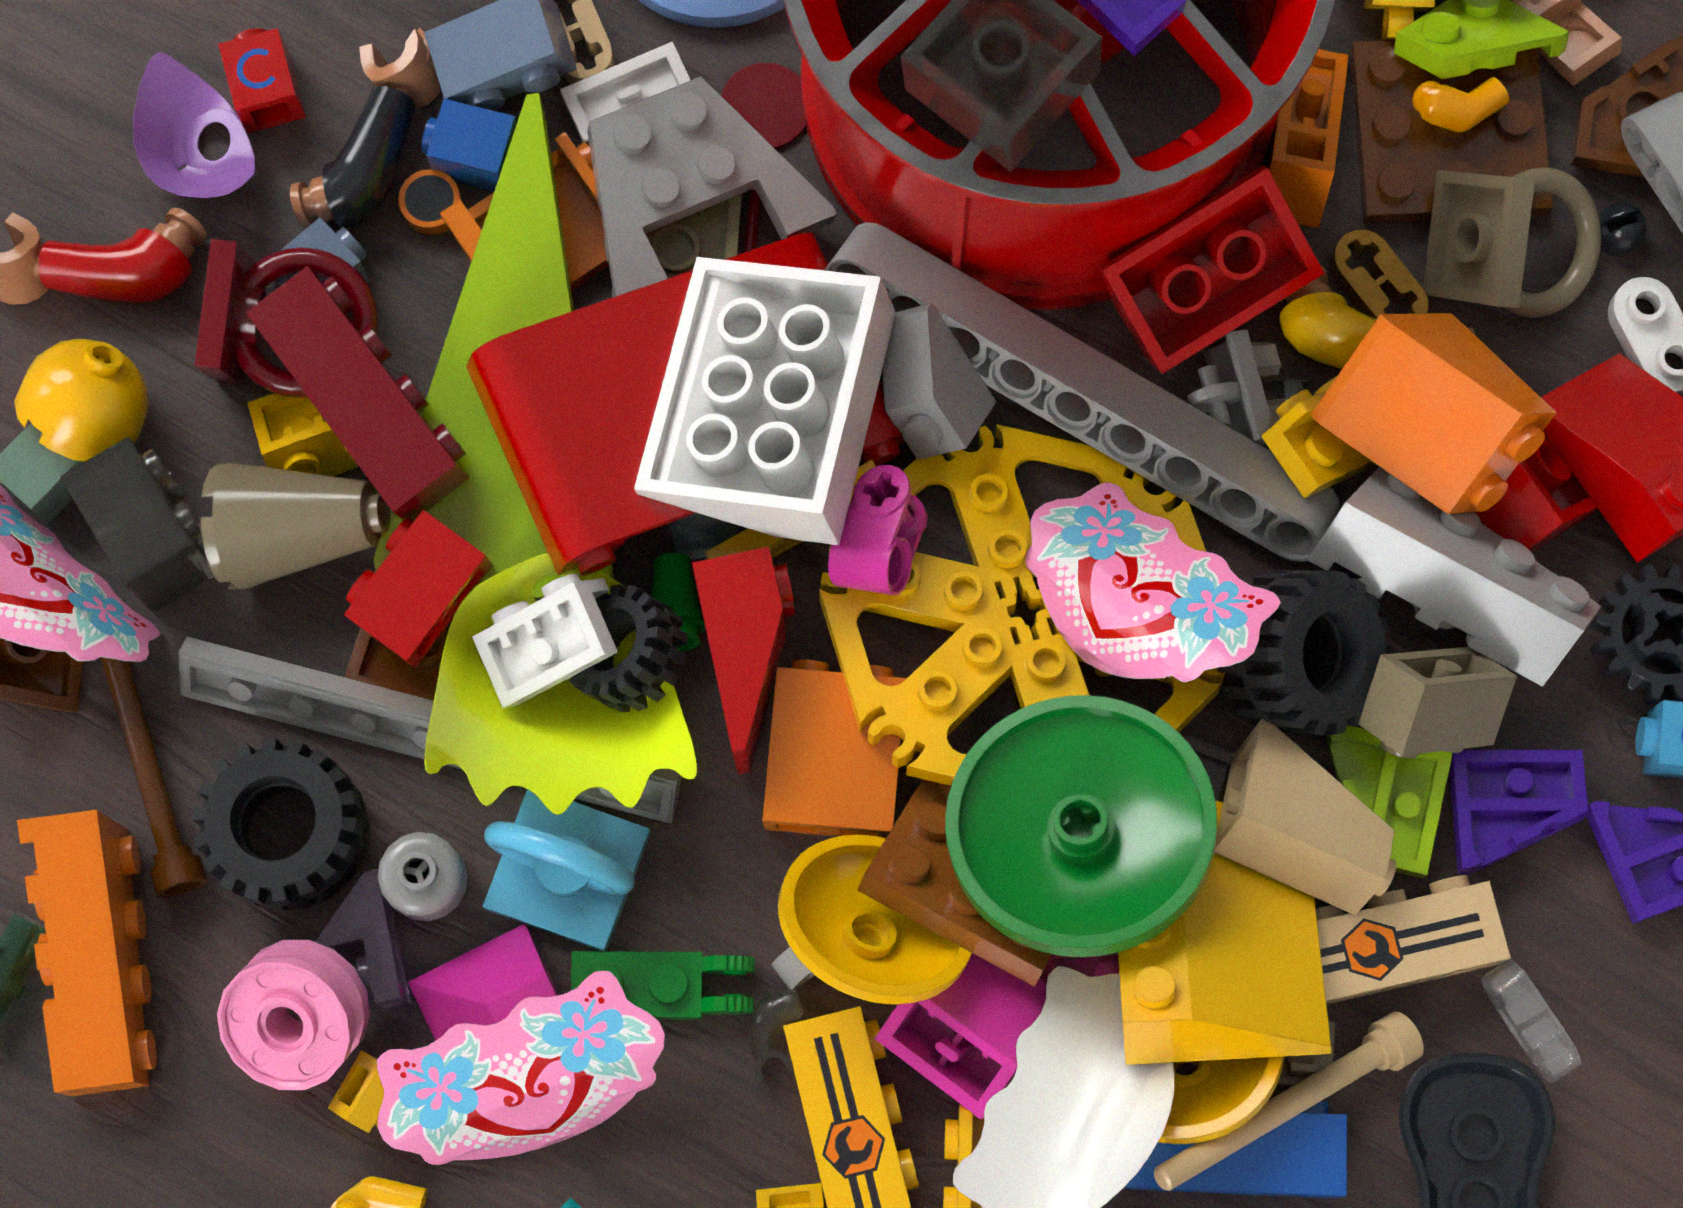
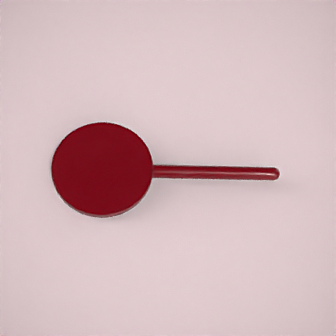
M756 63L746 66L737 71L727 81L722 90L721 97L774 149H779L792 143L806 128L801 78L785 66L776 63ZM754 189L750 190L743 253L756 249L761 200Z

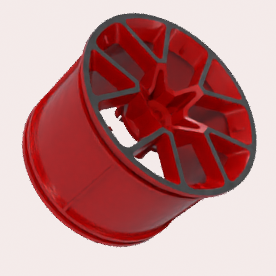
M783 0L787 18L802 53L801 86L803 110L810 146L822 177L834 199L852 224L856 227L863 223H876L886 227L1021 307L1035 310L1076 308L1112 300L1099 267L1262 166L1279 111L1289 101L1308 72L1324 38L1335 0H1230L1243 30L1249 53V69L1191 0H1186L1184 12L1170 23L1166 29L1218 87L1221 95L1220 104L1204 121L1181 134L1179 138L1145 155L1130 157L1085 74V71L1096 68L1115 57L1125 47L1077 0H906L854 50L848 40L839 15L846 0ZM950 5L960 15L971 37L985 52L997 61L1018 70L970 142L963 148L951 146L917 125L911 116L907 113L904 114L892 104L878 87V76L882 68ZM1044 84L1046 87L1060 92L1094 154L1096 164L1093 168L1081 170H1038L1000 164L995 160V153Z

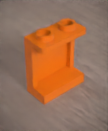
M564 132L554 139L558 148L551 156L572 291L609 267V263L606 261L605 234L600 205L598 206L590 147L586 142L575 147ZM494 192L468 210L462 201L458 200L440 212L449 231L470 261H472Z
M816 660L792 661L791 668L777 667L762 818L764 830L827 836L870 835L887 838L894 826L898 768L892 764V754L900 747L901 738L897 735L889 734L882 737L874 746L867 742L870 725L877 718L867 723L860 733L843 673L830 672V664ZM870 665L874 678L881 684L894 686L906 680V678L893 677L894 670L891 668Z

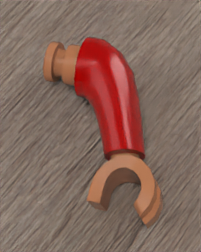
M171 208L164 216L166 224L159 223L153 230L139 228L133 236L116 244L90 245L53 240L46 241L43 244L36 226L27 219L12 212L4 223L15 247L9 251L0 252V301L11 305L27 304L39 299L48 289L113 302L147 303L160 301L177 290L192 274V266L188 260L194 253L192 245L200 246L207 238V232L191 214L179 208Z

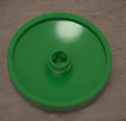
M1075 695L1052 698L1019 709L991 727L974 744L962 761L953 779L947 800L945 831L951 863L961 889L978 913L994 928L1014 941L1041 952L1069 957H1094L1124 951L1150 940L1171 926L1189 908L1205 884L1212 866L1217 840V808L1213 788L1201 760L1182 735L1167 722L1139 706L1122 700L1101 696Z

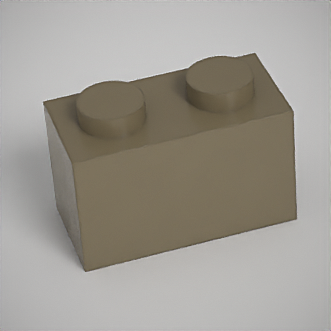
M1470 647L1380 655L1358 725L1381 740L1380 745L1384 750L1403 758H1415L1420 753L1438 751L1460 753L1464 748L1494 745L1517 676Z

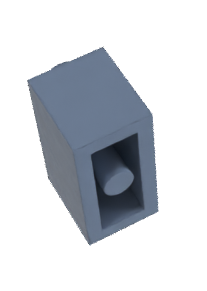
M498 0L424 32L444 99L497 111L504 106L506 99L525 91L541 92L550 89L559 83L561 76L577 70L557 3L553 0Z

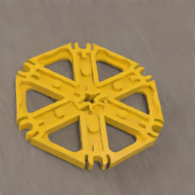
M996 424L995 436L1001 448H993L994 437L987 426H983L978 430V444L980 447L978 451L966 452L961 449L946 453L948 462L942 454L919 460L916 458L903 470L910 481L911 495L916 496L925 487L935 484L949 489L974 565L915 552L908 583L899 595L838 587L831 582L829 573H822L819 600L839 666L844 676L860 733L867 723L877 718L870 725L867 742L874 746L885 735L893 734L899 736L903 740V744L892 754V764L896 768L907 765L913 759L915 751H918L921 754L917 760L907 765L906 775L951 786L966 754L955 751L948 743L947 736L1009 676L1011 677L1021 709L1052 698L1089 695L1078 661L1086 662L1071 649L1059 633L1047 610L1040 589H1036L1033 577L1037 576L1026 567L1025 557L1027 551L1032 546L1030 519L1015 478V470L1020 464L1030 460L1040 461L1090 473L1101 484L1108 482L1120 486L1126 494L1128 501L1135 507L1150 515L1169 520L1174 525L1179 539L1185 545L1194 550L1206 552L1188 502L1183 500L1181 505L1171 510L1176 501V495L1167 490L1160 495L1148 493L1144 486L1150 480L1134 472L1132 480L1126 478L1133 470L1090 445ZM996 587H998L1001 599L999 598ZM1016 587H1018L1022 601H1026L1029 609L1040 608L1035 618L1033 631L1035 640H1033L1029 625H1025L1021 617H1010L1015 613L1018 593ZM868 611L955 633L904 682L888 686L878 682L872 674L857 626V620L862 612ZM1050 627L1054 628L1055 635H1052ZM1217 668L1204 670L1198 678L1188 682H1182L1174 676L1156 678V680L1171 683L1173 694L1155 715L1167 722L1179 733L1219 693L1225 673H1218Z

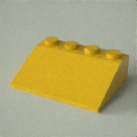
M1215 801L1218 830L1223 802ZM1215 853L1205 884L1189 908L1171 926L1157 936L1140 945L1118 952L1126 1065L1331 1054L1315 900L1309 894Z

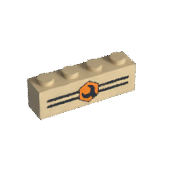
M1467 875L1450 877L1430 883V895L1409 900L1406 899L1404 889L1385 892L1382 896H1372L1367 902L1368 909L1361 910L1356 915L1351 913L1343 915L1342 909L1333 905L1317 908L1316 918L1326 1005L1492 967L1510 959L1509 949L1490 881L1470 885Z

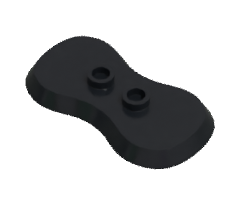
M1456 1053L1441 1056L1424 1063L1407 1083L1399 1108V1126L1402 1140L1417 1178L1419 1208H1538L1539 1182L1553 1144L1555 1133L1554 1108L1549 1093L1541 1079L1528 1066L1514 1059L1489 1053Z

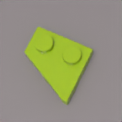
M1447 0L1396 33L1394 54L1441 79L1470 74L1476 69H1496L1515 65L1517 52L1533 48H1542L1549 58L1560 56L1566 52L1569 31L1510 0Z
M1346 726L1344 733L1336 735L1325 734L1337 781L1394 830L1390 858L1396 861L1395 872L1421 879L1426 877L1452 753L1438 751L1420 753L1415 758H1403L1384 750L1380 745L1381 740L1363 728Z

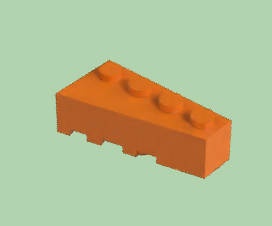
M98 810L17 820L20 844L33 842L37 869L34 870L33 875L25 876L28 904L34 903L39 919L45 923L46 933L39 935L38 942L34 944L37 970L40 972L41 979L45 986H53L55 997L46 999L42 1006L54 1092L67 1096H79L149 1086L148 1070L155 1069L157 1051L153 1032L144 1029L143 1004H149L151 1001V980L147 966L145 964L139 965L137 939H144L146 936V917L141 900H134L132 875L139 874L141 871V855L136 836H129L127 828Z

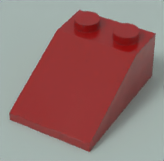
M1619 353L1541 397L1557 412L1543 430L1544 434L1637 563L1683 536V397Z
M769 546L692 563L738 775L751 772L776 678L777 667L779 666L786 640L784 618L795 616L793 594L786 563L773 566Z

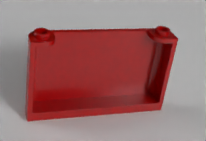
M810 232L794 235L724 259L824 271L828 266L814 233ZM693 270L504 334L477 348L469 358L466 368L558 575L578 568L581 576L598 572L617 560L614 551L620 548L627 538L696 513L638 495L634 490ZM881 378L860 462L864 461V464L872 460L876 467L901 454L899 446L904 442L903 434L885 412L884 388Z

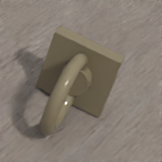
M1549 167L1528 169L1512 177L1437 170L1423 283L1426 295L1502 307L1514 315L1526 318L1545 317L1563 310L1584 291L1594 274L1600 256L1602 240L1601 223L1591 195L1576 178L1564 171ZM1550 193L1560 198L1573 216L1576 228L1575 252L1567 272L1557 284L1540 293H1529L1521 289L1533 194Z

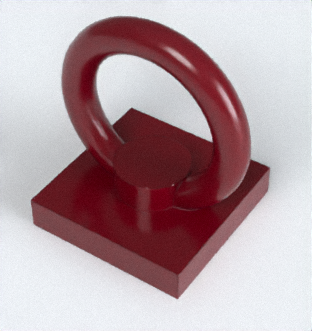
M211 239L194 366L216 382L242 385L244 371L254 382L273 393L294 398H308L289 371L271 363L258 349L257 346L260 345L263 336L245 312L267 296L265 288L273 281L288 274L298 273L306 266L317 275L327 279L333 276L356 305L351 311L353 322L360 331L367 325H370L376 333L378 332V312L375 299L362 275L347 261L330 252L315 248H290L272 253L256 262L238 242Z

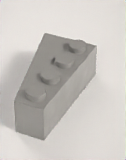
M1381 467L1344 503L1308 558L1309 562L1326 571L1335 562L1360 575L1359 580L1366 585V592L1375 595L1378 599L1387 590L1412 603L1416 610L1415 618L1436 630L1438 628L1453 629L1456 627L1466 632L1468 647L1542 687L1601 608V605L1590 599L1588 592L1579 583L1567 577H1559L1535 561L1534 555L1524 545L1511 539H1504L1483 525L1475 512L1447 514Z

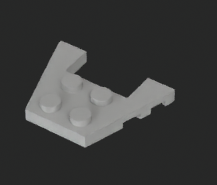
M701 76L589 122L587 134L598 206L600 205L603 220L606 261L609 263L613 287L611 292L612 298L668 279L645 235L646 233L749 190H756L782 240L801 233H811L834 222L837 215L833 205Z

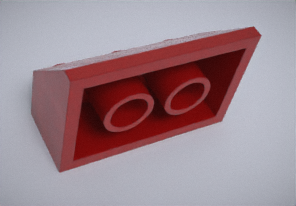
M1265 165L1099 267L1112 302L1138 348L1161 374L1325 274L1274 178Z

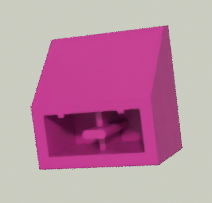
M972 953L962 974L949 988L923 1001L898 1004L874 1039L982 1120L986 1103L996 1093L1008 1087L1015 1076L1017 1069V1040L1021 1033L1029 1028L1041 1014L1046 1001L1047 980L1040 976L1034 987Z

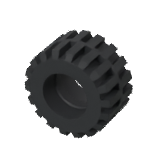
M1273 570V573L1263 572L1254 576L1253 585L1251 586L1274 592L1279 597L1281 604L1269 618L1262 622L1259 642L1255 652L1245 661L1217 668L1218 673H1225L1226 681L1221 686L1226 698L1236 699L1233 709L1241 717L1251 718V724L1254 726L1263 719L1274 724L1282 732L1336 735L1344 733L1346 726L1356 727L1359 723L1380 655L1391 654V645H1386L1385 634L1389 632L1387 619L1380 618L1378 615L1381 605L1376 596L1367 595L1366 585L1359 579L1348 578L1347 573L1338 571ZM1305 640V657L1303 662V645Z
M276 738L263 739L262 748L255 750L249 744L235 749L239 759L230 764L223 758L213 767L220 775L213 784L205 780L203 781L198 793L205 798L203 807H193L192 821L200 826V833L194 834L193 838L196 849L205 855L202 863L210 874L220 880V884L244 900L259 907L260 905H265L272 910L287 911V906L295 905L299 909L314 906L313 899L320 895L328 900L339 892L334 885L342 877L348 881L351 880L357 871L352 866L356 855L364 857L368 843L362 839L363 830H369L368 815L362 811L361 804L365 802L360 791L353 785L351 778L329 756L319 749L315 751L310 749L304 742L290 739L289 745H283ZM285 791L305 793L313 801L316 813L314 830L308 842L297 853L282 860L266 861L257 857L252 852L248 837L250 821L255 810L263 801L277 793Z

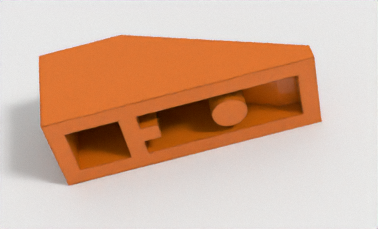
M1318 49L1308 72L1289 101L1279 111L1270 139L1265 166L1269 169L1299 225L1319 228L1335 172L1349 58L1347 54Z

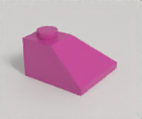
M525 923L408 982L435 1041L456 1024L470 1023L483 1026L496 1024L507 1018L515 1006L525 998L560 995Z

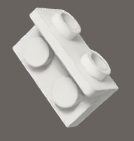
M577 573L558 578L542 587L541 590L544 598L530 606L527 601H522L497 611L491 616L494 625L472 637L502 708L517 706L618 653L595 600L609 591L604 578L580 581Z

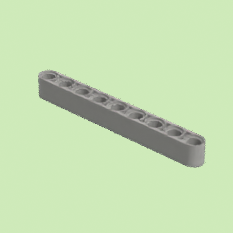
M876 223L857 225L825 269V271L880 276L895 312L933 302L938 313L957 339L985 385L1280 557L1296 562L1308 561V558L1338 514L1340 508L1339 498L1331 487L1304 499L1271 451L886 227Z

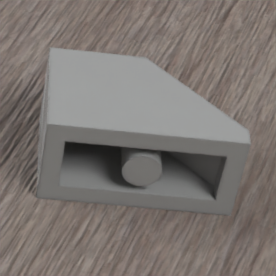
M933 302L896 312L882 368L885 412L903 434V439L917 460L966 449L993 408L996 400L940 316Z

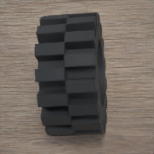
M620 584L610 586V595L605 593L595 599L616 649L621 641L636 629L634 645L628 656L616 667L613 668L614 654L572 676L569 681L584 694L612 709L615 708L620 712H630V707L640 711L648 708L646 696L658 702L666 695L660 687L664 681L672 686L676 683L679 676L671 672L674 664L683 666L685 664L687 655L678 650L677 647L688 644L687 633L679 629L684 623L681 617L675 614L674 610L638 587L628 585V588H625Z

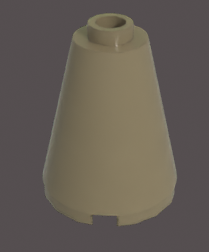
M226 462L218 463L211 468L203 484L202 497L213 496L212 516L201 517V534L206 558L214 577L219 583L231 582L228 587L230 590L247 589L376 546L379 543L382 532H387L390 526V507L382 496L378 494L373 484L367 481Z

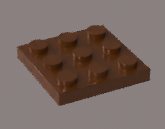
M1396 40L1357 41L1352 43L1349 53L1363 224L1431 221L1437 170L1512 177L1528 169L1549 167L1538 48L1517 52L1515 65L1496 69L1481 68L1472 71L1470 74L1441 79L1394 54ZM1491 77H1494L1503 84L1509 95V103L1471 129L1460 133L1425 121L1421 117L1420 112L1415 110L1412 102L1415 90L1426 81H1435L1440 85H1447L1469 93ZM1533 194L1531 217L1548 216L1553 209L1552 194Z

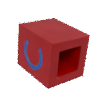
M261 28L248 29L238 33L233 40L218 44L234 108L247 134L307 118L290 53L278 28L271 30Z

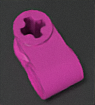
M879 465L869 469L857 481L848 507L840 544L831 545L829 553V577L835 586L889 595H899L905 589L910 577L915 552L927 525L928 516L923 503L916 496L911 495L910 481L900 468L892 465Z

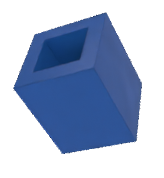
M443 99L438 118H429L425 126L422 138V153L426 154L431 169L448 174L455 183L495 192L517 125L516 118L512 115Z

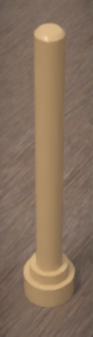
M1397 1011L1391 1012L1369 1026L1368 1034L1363 1037L1360 1047L1268 1100L1252 1119L1238 1129L1213 1140L1195 1143L1157 1165L1154 1169V1177L1157 1184L1167 1191L1176 1188L1376 1068L1382 1071L1387 1069L1393 1071L1401 1070L1423 1055L1424 1046L1418 1029L1406 1015Z

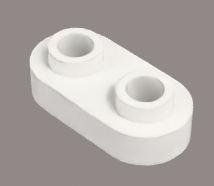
M1649 277L1631 279L1625 282L1612 297L1608 307L1609 323L1630 361L1683 396V369H1673L1665 361L1666 353H1674L1683 361V313L1669 288L1662 282ZM1637 299L1648 300L1654 307V314L1647 315L1641 313L1637 309L1635 301Z

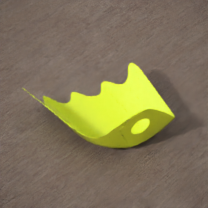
M548 553L527 559L476 585L462 600L449 627L440 664L425 745L424 765L428 774H435L442 766L448 764L458 765L466 773L476 796L483 805L488 806L492 804L506 788L521 786L534 793L556 815L564 813L574 799L583 791L595 787L608 790L623 806L633 808L638 803L649 776L657 769H671L679 773L683 778H695L697 775V763L693 742L675 687L665 681L660 687L666 695L658 702L646 696L648 708L640 711L630 707V712H620L615 708L612 709L575 688L569 681L572 677L517 706L502 708L472 637L494 625L491 616L497 611L522 601H527L529 606L537 602L533 595V586L536 581L544 575L557 574ZM578 568L561 574L566 576L577 573L580 581L604 578L609 589L607 592L609 595L610 586L620 584L602 571L581 576ZM636 629L630 632L617 648L618 653L614 656L613 668L619 665L630 653L635 642Z

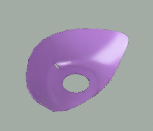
M158 52L151 57L139 85L133 114V142L137 158L147 177L164 190L179 196L197 198L224 196L242 187L255 174V155L249 137L234 109L217 90L167 53ZM219 122L224 124L229 131L230 145L222 158L210 161L205 159L200 152L199 138L206 126ZM186 165L184 169L178 170L181 166Z

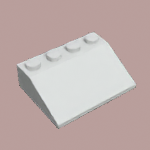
M697 257L634 487L636 493L775 537L839 545L896 314L882 278L880 276Z

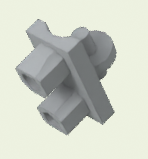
M1248 330L1231 331L1226 335L1224 343L1204 353L1207 366L1198 369L1202 388L1189 394L1186 398L1187 403L1204 413L1209 412L1212 418L1255 443L1264 446L1266 443L1261 436L1280 419L1276 409L1287 400L1286 398L1266 400L1262 383L1270 382L1279 375L1281 363L1276 344L1251 342Z

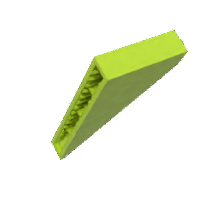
M539 93L526 94L426 398L429 405L422 410V415L433 429L443 423L465 450L466 455L459 459L458 463L470 477L426 512L488 557L493 566L481 582L527 559L548 553L466 368L471 354L488 341L574 311L546 116ZM391 509L389 529L387 532H382L375 552V572L390 554L385 548L387 541L403 521ZM612 564L600 570L614 579ZM548 574L538 579L533 586L535 599L539 601L544 598L541 590L542 587L563 577V575Z

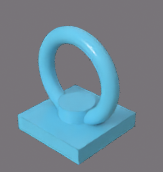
M527 789L515 823L505 821L492 822L485 830V842L490 848L502 854L482 907L492 913L523 924L525 923L528 926L595 950L607 951L628 893L634 887V877L651 831L647 827L576 802H572L564 813L556 815L534 793Z

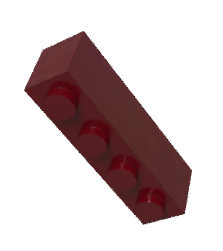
M306 266L245 313L390 509L402 520L409 517L414 521L422 510L427 511L470 478L458 463V460L465 456L466 452L443 423L435 429L431 427L420 412L429 403L409 376L404 374L396 380L383 363L392 356V353L370 325H367L361 331L357 328L347 314L356 305L338 281L331 276L323 282Z

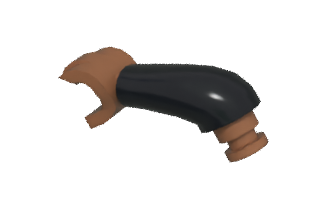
M420 27L418 30L414 29L405 42V49L402 55L390 64H388L372 43L359 47L363 71L375 87L371 90L345 145L334 161L324 164L322 176L311 179L310 187L303 181L291 184V205L295 217L301 226L308 227L317 220V217H321L324 222L335 220L340 227L349 228L363 223L377 213L396 174L415 110L429 105L441 91L424 31Z

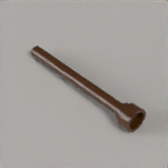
M101 657L158 851L153 856L155 867L150 870L156 895L158 898H171L190 893L205 886L208 883L201 856L193 855L191 846L183 845L129 661Z

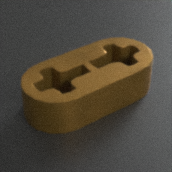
M1354 230L1345 234L1339 240L1330 261L1331 273L1336 283L1359 312L1376 320L1380 314H1385L1390 302L1382 291L1384 289L1395 303L1398 304L1407 300L1411 304L1408 314H1427L1429 305L1424 289L1383 238L1369 230ZM1350 250H1353L1359 256L1367 252L1373 256L1369 270L1376 279L1375 281L1362 266L1354 270L1347 266L1351 257Z

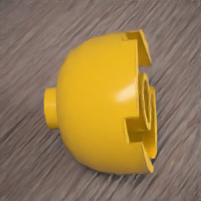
M73 339L60 341L36 356L26 372L14 404L17 418L25 428L29 419L33 426L42 432L39 443L47 449L72 460L98 464L109 462L114 452L124 450L125 456L133 450L147 416L149 399L143 374L125 354L105 342Z

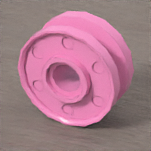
M282 940L261 949L223 990L217 1018L220 1039L231 1059L253 1080L278 1090H306L328 1081L363 1040L370 1018L367 989L357 971L334 949L311 940ZM286 1008L295 1011L302 1022L294 1019Z

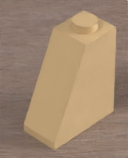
M1261 719L1233 755L1217 830L1215 853L1353 915H1356L1373 895L1382 896L1386 892L1396 870V861L1390 858L1394 830L1274 724Z

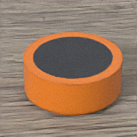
M434 169L421 170L408 177L403 183L398 197L399 207L407 224L415 231L426 235H436L448 231L449 229L440 212L458 200L462 201L455 181L448 174Z

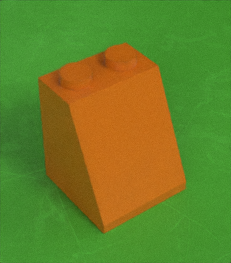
M1452 313L1380 314L1310 416L1318 424L1445 513L1458 514L1486 511L1503 497L1508 487L1505 481L1519 462L1526 460L1538 450L1545 438L1543 430L1557 412Z

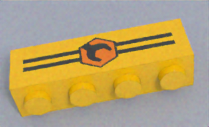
M861 1006L783 1025L827 1207L911 1208L907 1190L919 1188L910 1149L896 1150L890 1125L903 1121L893 1083L880 1086L874 1060L885 1058L886 1053L884 1046L874 1039L880 1031L877 1019L864 1022Z

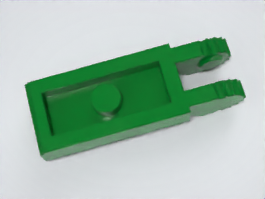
M572 951L571 991L578 988L592 973L610 971L617 978L627 1000L649 1012L657 1020H703V1015H743L754 1013V998L746 997L743 994L703 997V974L744 976L746 973L754 972V957L742 955L703 956L702 952Z

